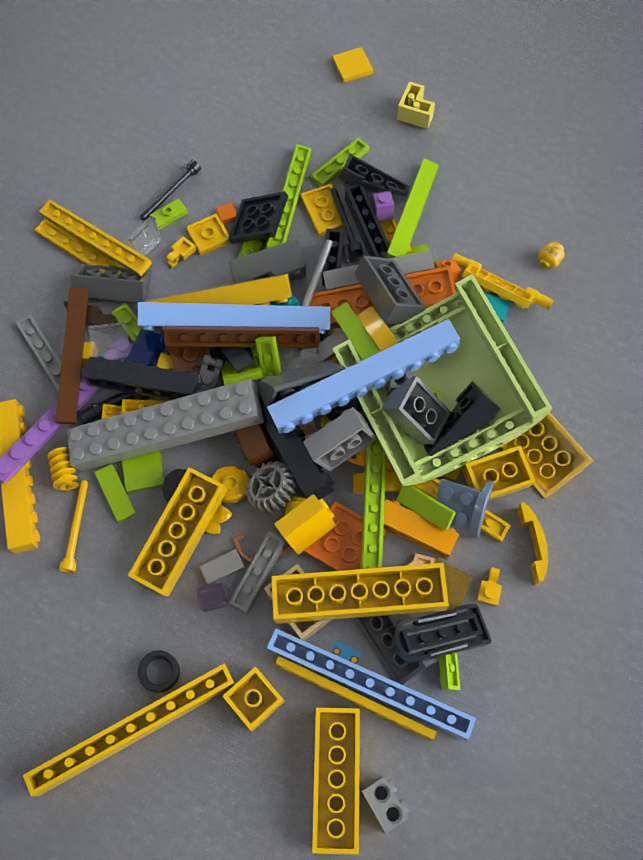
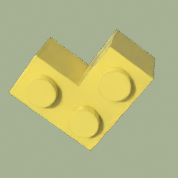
M409 81L398 105L397 120L428 129L433 118L435 103L423 99L425 86Z

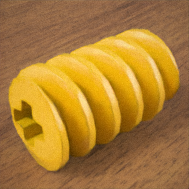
M69 447L56 448L47 455L50 473L52 474L53 488L59 491H68L79 487V483L74 482L77 480V476L72 475L76 473V469L71 468L70 454H68Z

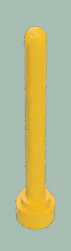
M86 480L80 482L66 557L63 558V561H60L59 571L65 573H75L77 564L75 563L74 554L88 488Z

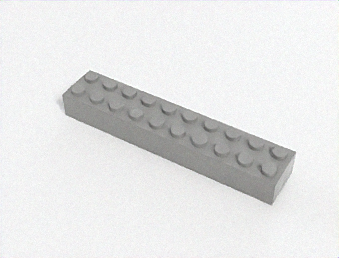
M251 379L67 429L70 464L80 471H85L264 423L258 388Z

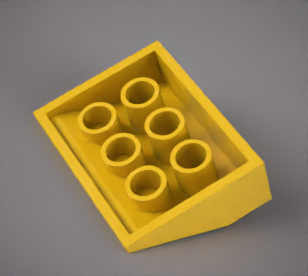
M550 412L529 430L501 446L505 451L521 445L536 481L533 485L545 499L594 462Z

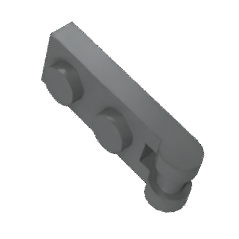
M205 354L199 373L202 382L200 392L216 387L224 362L223 359L218 358L216 360L211 358L210 355ZM209 365L215 367L214 372L207 370Z

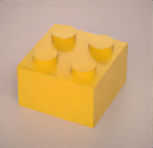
M256 666L222 696L252 732L285 703L284 699Z

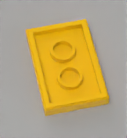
M332 184L300 193V199L318 237L326 235V228L344 229L330 189L333 187Z

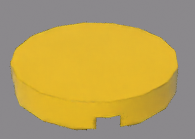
M224 466L215 472L212 479L225 485L228 489L222 502L236 503L243 500L247 492L245 487L249 485L247 481L249 477L246 472L238 469L236 466Z

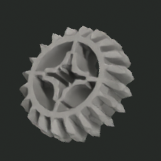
M269 461L268 464L262 463V467H256L257 471L254 474L251 473L252 478L247 480L249 485L245 487L247 490L245 495L249 503L256 510L264 513H273L274 510L280 511L281 506L286 507L288 500L292 501L290 496L296 494L293 490L297 487L296 479L286 464L278 461Z

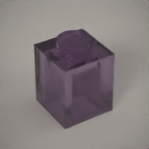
M222 582L197 588L203 612L228 606L227 600L230 599L227 587L224 588Z

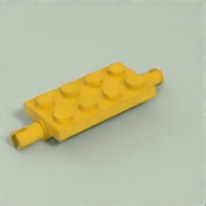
M455 253L452 258L459 267L465 269L462 277L466 278L473 274L484 291L490 293L493 291L498 294L499 298L515 302L514 304L519 308H529L531 304L536 303L549 310L554 302L553 299L533 288L527 287L525 290L482 269V264L472 259H468L458 253Z

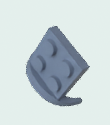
M445 479L440 480L436 500L456 512L451 525L470 530L472 536L480 537L481 526L494 481L488 480L481 491Z

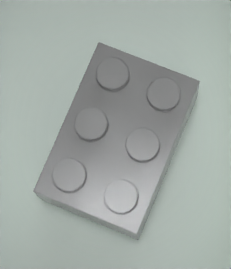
M352 407L343 411L341 416L335 420L326 423L318 432L310 434L303 443L312 460L328 471H331L377 440L378 437L369 421Z

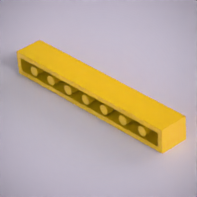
M288 274L145 302L270 305V301L277 300V303L287 302V298H290L292 293Z
M16 399L0 402V458L27 432L26 423L23 422L25 409ZM30 460L6 484L1 482L7 547L14 554L38 549V542L40 541V535L35 525L38 522V517L33 508L36 500L34 493L31 491L33 478L29 474V468H31Z

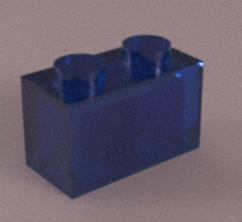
M141 328L126 359L127 362H137L145 366H157L158 357L165 350V341L162 334Z

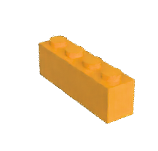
M386 499L384 502V529L446 560L449 558L459 536V533L454 528L449 527L445 531L411 509L402 507L395 500L389 501Z

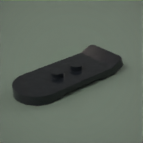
M467 604L429 615L407 618L401 621L392 633V645L395 652L403 660L411 663H419L483 647L492 642L477 604Z

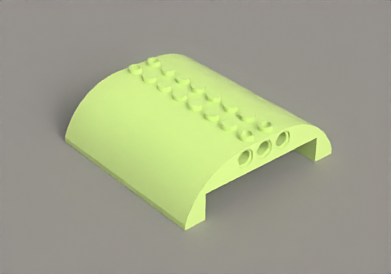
M473 274L455 283L457 293L432 305L402 324H396L389 329L400 343L449 319L460 337L458 349L453 353L441 355L434 362L422 364L421 368L413 371L414 376H417L429 389L440 391L441 402L450 411L457 405L455 400L459 394L473 381L501 408L497 416L486 425L430 456L425 450L424 444H417L382 410L388 398V390L384 386L378 389L373 388L366 395L358 398L403 486L423 483L464 466L466 463L520 436L541 421L552 410L546 396ZM350 339L332 348L338 361L345 368L362 361Z

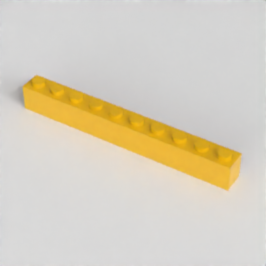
M225 663L27 772L23 775L31 797L41 796L228 691L236 684Z

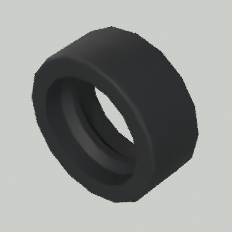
M154 650L146 654L138 666L140 683L146 689L155 693H162L172 689L180 676L178 661L169 652L163 650ZM156 659H164L171 666V675L162 684H154L147 677L148 665Z

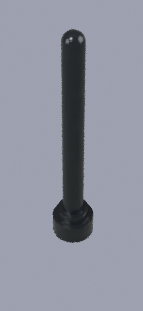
M192 159L187 164L186 171L140 215L141 220H146L191 175H197L201 171V166Z
M332 187L330 192L349 241V254L352 258L359 257L364 252L363 248L355 240L337 189Z

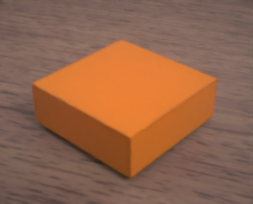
M232 202L216 207L217 214L223 224L235 220L237 213Z

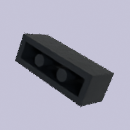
M326 228L325 241L331 240L333 243L322 270V286H326L323 275L324 271L342 267L344 229Z

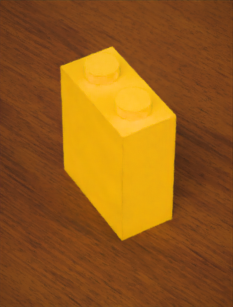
M314 494L274 524L298 555L336 526L332 519L335 516L322 498L318 500Z

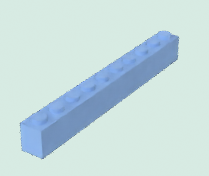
M138 302V326H143V330H154V326H162V330H164L165 325L319 327V334H325V330H330V307Z
M447 319L268 406V411L279 433H288L294 430L295 426L301 423L307 424L314 417L325 415L338 405L344 406L351 399L362 397L373 388H381L386 382L392 379L397 380L410 370H418L422 367V364L434 362L445 353H453L460 345V337L450 320Z
M275 629L267 646L268 652L281 656L318 675L464 741L469 740L476 721L475 717L279 629Z

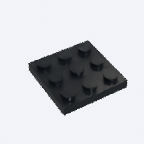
M284 191L242 199L228 238L229 242L235 244L275 237L288 199L287 193Z

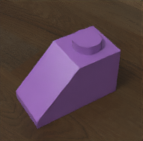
M391 192L370 193L371 204L379 222L394 219V202Z

